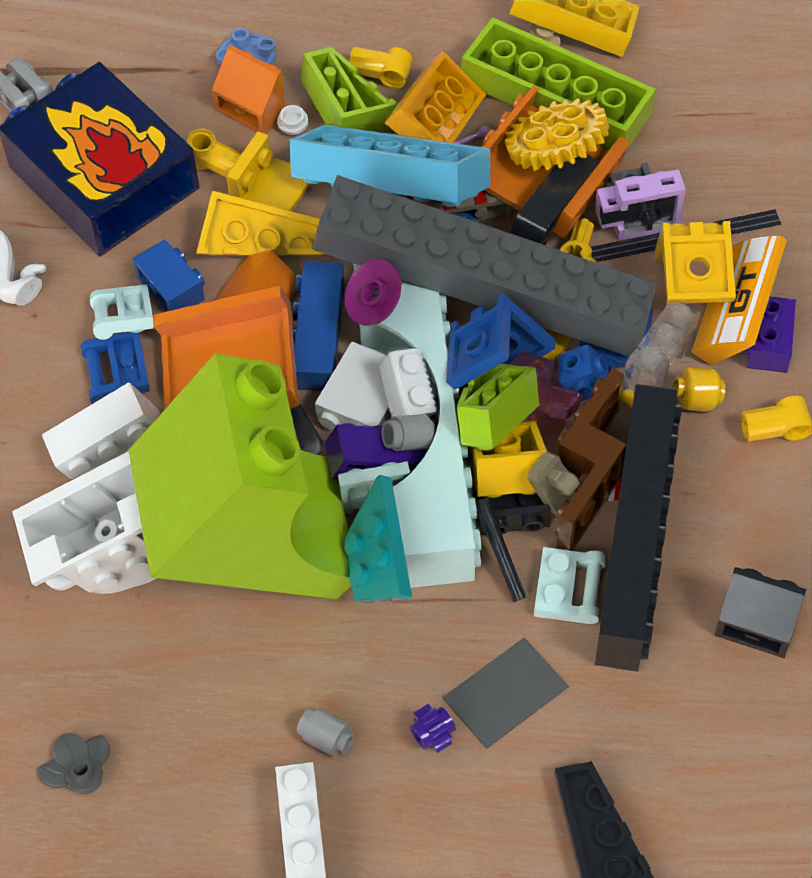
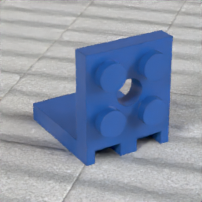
M502 293L498 295L497 306L489 311L481 305L471 311L470 322L463 326L457 321L451 323L446 382L452 388L457 389L500 364L526 366L555 350V339Z

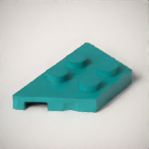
M379 474L344 539L350 572L349 580L352 585L354 601L362 603L388 602L397 598L409 600L412 598L391 477Z

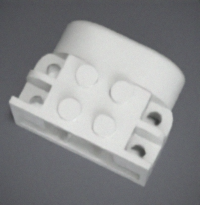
M129 451L12 511L31 583L34 586H38L46 581L47 585L59 591L77 585L89 593L109 594L143 585L157 579L150 577Z

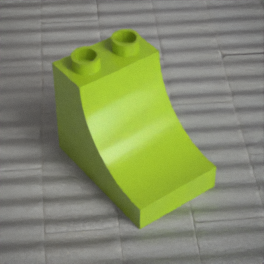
M215 353L128 450L150 577L338 599L352 587L349 580L350 572L344 540L349 528L337 479H331L327 456L300 450L286 393V383L280 365L270 364L263 360H249Z

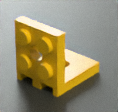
M723 221L722 225L717 223L703 224V222H690L689 226L663 223L654 253L655 263H664L667 304L734 302L736 292L730 221ZM702 262L707 266L708 273L704 276H696L691 272L690 264Z

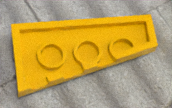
M212 191L196 255L249 256L272 250L277 256L330 257V255L312 250L320 219Z

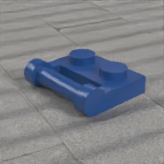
M139 332L118 333L105 340L93 338L82 342L81 352L87 361L91 384L89 398L92 404L129 382L140 393L150 392ZM101 353H109L114 383L104 384L99 358Z

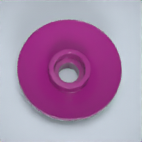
M373 259L363 263L355 270L345 290L346 311L353 321L364 326H373L384 321L394 311L400 299L402 287L401 277L396 267L386 260Z

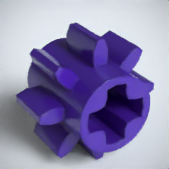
M427 704L414 712L416 717L414 718L415 723L410 725V731L423 750L434 747L438 753L452 744L450 740L452 738L451 733L456 731V726L449 713L442 706L438 709H432Z

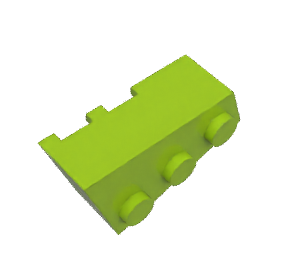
M328 47L303 53L300 81L326 125L380 133L392 130L384 122L398 105L394 99L388 100L377 91L378 86L374 82H367L357 74L358 69L334 48Z
M500 364L468 382V387L463 389L457 405L461 445L474 446L478 450L493 449L539 406L535 367Z

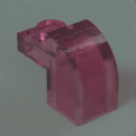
M523 351L509 364L536 368L539 406L526 419L536 421L546 413L551 418L567 420L582 404L583 394L552 385L554 360Z

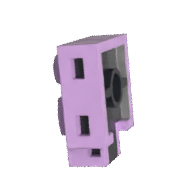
M676 169L659 171L644 176H631L615 181V186L597 189L595 211L601 229L613 227L617 240H624L660 233L663 223H670V225L681 224L686 188L680 171Z

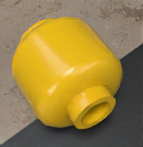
M687 367L682 371L680 377H675L672 389L677 390L678 403L682 404V409L711 412L717 405H721L724 400L725 381L720 378L718 372L714 369Z

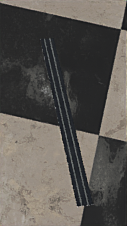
M775 209L709 222L722 225L723 221H730L731 235L782 225ZM660 233L592 246L591 257L598 263L655 251Z

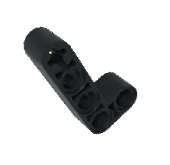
M586 153L587 158L576 157L574 164L566 161L562 168H559L556 164L518 213L510 234L546 245L562 211L600 161Z

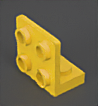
M257 131L226 175L229 195L288 211L294 210L311 185L305 183L304 179L291 177V163L273 157L272 150H270L269 135Z

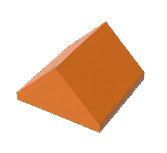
M272 250L245 257L215 300L280 285L291 302L296 295L297 275Z

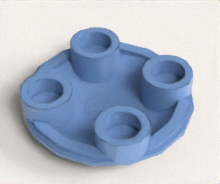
M245 28L234 30L231 34L232 37L227 39L216 52L217 63L220 67L230 45L242 51H248L254 57L267 64H273L277 57L274 39L260 34L249 33Z

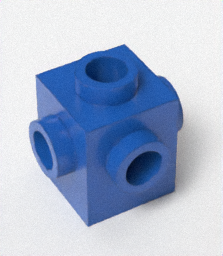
M589 345L575 347L571 351L558 356L560 368L557 371L558 381L562 388L567 389L580 401L592 398V390L600 377L605 379L609 374L605 357L602 354L599 355Z

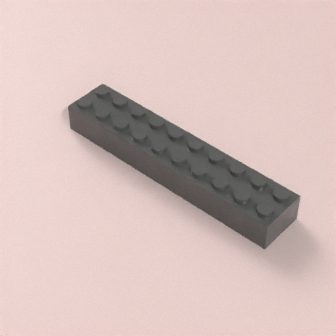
M339 175L336 176L312 246V250L360 266L373 259L386 260L396 267L401 280L478 306L482 305L487 309L497 306L498 295L504 293L541 327L629 357H633L645 334L657 285L655 282Z

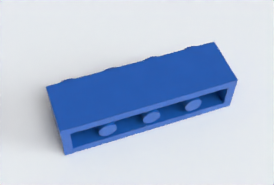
M304 261L303 274H297L296 294H300V300L293 303V321H297V327L293 329L298 390L322 391L336 369L345 283L343 263Z

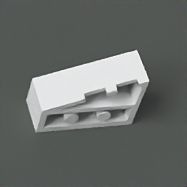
M129 382L42 434V437L55 467L67 477L73 479L128 452L132 445L158 418L160 412L156 406Z

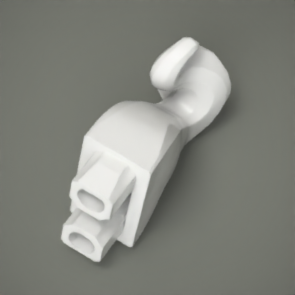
M0 230V300L24 306L31 302L41 290L42 281L35 275L45 272L46 266L45 264L27 265L22 269L20 279L12 281L15 258L9 239Z

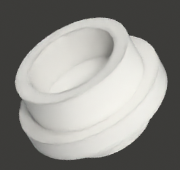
M286 106L281 110L277 118L278 127L285 134L296 135L302 133L308 127V116L299 106Z

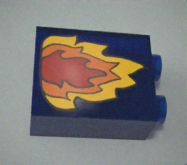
M100 61L82 73H71L65 76L53 92L31 106L23 105L17 107L7 116L5 122L0 125V137L9 167L99 257L200 189L193 148Z

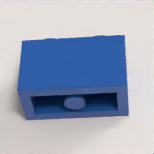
M166 239L132 258L138 280L143 285L147 284L149 293L166 312L197 305L205 300L203 291L205 281L201 273L196 268L191 269L187 265L182 251L178 247L173 249Z

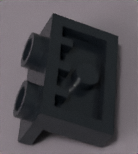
M474 492L475 502L488 498L485 496L478 497L477 492ZM520 493L503 494L497 498H488L502 535L519 530L535 532L544 527H549V505H544L537 493L531 495ZM476 509L480 535H485V529Z

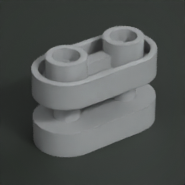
M17 57L6 64L9 74L5 76L0 71V102L15 118L22 120L32 113L29 104L33 102L37 107L42 108L43 102L47 103L48 98L53 93V89L46 78H40L35 73L34 68L27 60L23 61Z

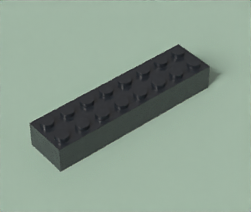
M635 385L595 665L638 672L640 659L648 660L658 594V579L662 564L661 556L666 534V519L670 503V488L674 473V458L679 435L678 428L682 412V404L676 403V389Z

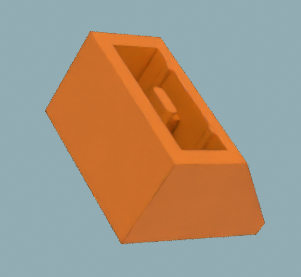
M230 45L212 88L215 110L256 132L259 131L267 134L277 123L281 110L286 107L282 71L273 64H267L257 59L248 51H242Z

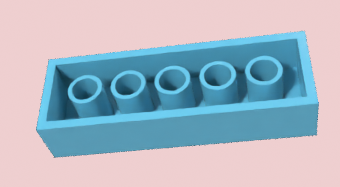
M323 125L290 139L291 177L304 179V182L308 184L326 182L331 183V187H333L336 176L339 175L398 196H413L415 201H442V205L445 206L461 205L462 201L476 197L479 192L490 187V148L332 125Z

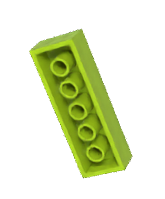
M493 17L461 57V69L486 94L512 106L521 93L526 95L533 85L539 88L532 104L538 109L541 105L546 108L550 107L553 101L559 105L565 99H568L569 103H572L577 98L580 99L581 104L587 100L591 101V105L598 103L600 108H604L610 127L607 129L609 135L603 137L604 144L599 145L608 149L613 146L619 137L630 142V147L653 114L655 88Z

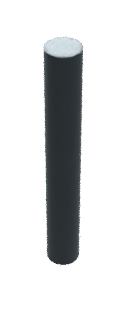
M488 498L475 502L477 512L513 602L527 598Z

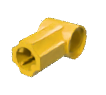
M353 47L349 62L358 69V75L378 78L385 86L399 89L405 86L413 63V56L409 51L400 47L391 48L387 53Z
M196 129L187 138L189 162L192 167L198 170L210 169L226 177L242 154L216 141L214 134L207 129Z
M789 396L780 400L776 406L741 412L742 433L744 439H747L748 442L784 436L785 439L790 441H797L812 434V419L805 398L802 396Z

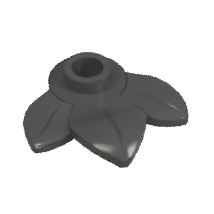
M63 734L54 744L53 754L55 759L38 767V774L42 781L52 788L68 786L72 791L79 794H90L101 785L103 776L102 765L109 758L110 746L102 735L86 743L77 734Z

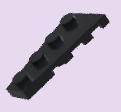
M592 761L555 768L554 775L580 878H654L650 872L651 868L634 843L632 833L626 822L622 821L614 806L615 803Z

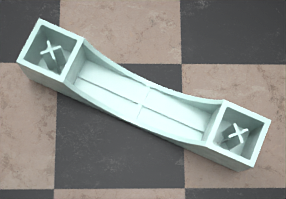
M353 263L354 272L360 265ZM401 280L400 299L390 316L373 326L359 324L362 346L385 355H389V352L397 350L421 349V355L424 357L422 361L426 363L424 368L427 369L425 374L429 376L427 380L431 382L429 387L432 388V391L430 393L434 395L432 398L436 401L434 406L438 408L435 412L438 427L428 452L418 466L405 479L393 487L410 587L475 581V567H481L480 531L476 529L475 519H477L475 498L471 496L472 476L471 469L467 467L466 460L468 458V450L466 445H461L457 412L459 388L454 389L446 382L450 340L449 321H446L445 315L447 313L446 296L440 292Z

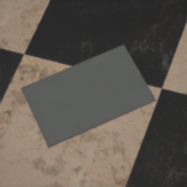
M523 638L444 696L443 699L487 749L569 686L534 647Z

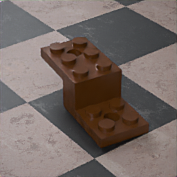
M614 368L611 369L605 379L602 377L598 379L592 390V398L588 403L583 402L579 406L574 416L575 422L570 429L565 427L556 442V446L559 447L557 456L560 457L561 463L579 481V486L575 489L576 493L571 500L565 499L556 515V518L559 519V524L555 530V535L558 536L557 549L573 551L622 478L626 444L605 433L620 411L625 374Z

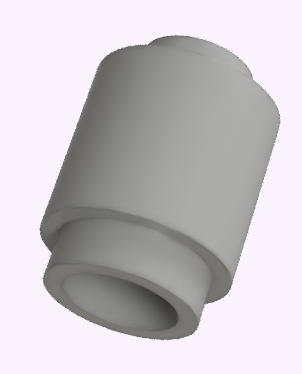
M426 414L394 416L390 420L385 421L381 429L382 441L385 447L388 449L392 448L397 452L428 449L436 434L435 424Z
M311 707L308 708L297 726V734L302 736L304 742L334 758L341 753H347L355 738V735L352 733V724L322 708L317 710Z

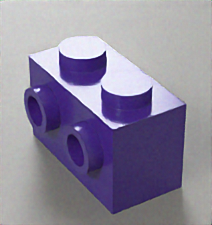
M769 297L755 345L742 351V354L748 355L747 368L787 373L792 356L796 299Z

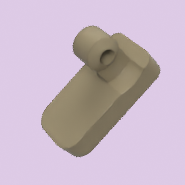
M550 452L543 453L530 469L527 476L543 504H548L550 512L557 515L565 499L571 500L576 493L575 489L579 486L578 478L573 473L568 472L561 463L559 456Z

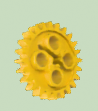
M578 98L569 103L568 99H565L559 105L553 101L548 108L541 105L539 106L540 111H528L529 117L527 118L519 117V124H513L511 126L512 131L506 132L507 139H505V144L510 160H514L515 165L522 164L523 169L532 165L534 171L541 166H545V169L549 170L555 164L562 168L566 161L574 164L576 157L587 158V151H597L596 145L604 144L603 137L609 135L607 129L610 127L604 108H600L598 103L591 105V101L587 100L581 104Z

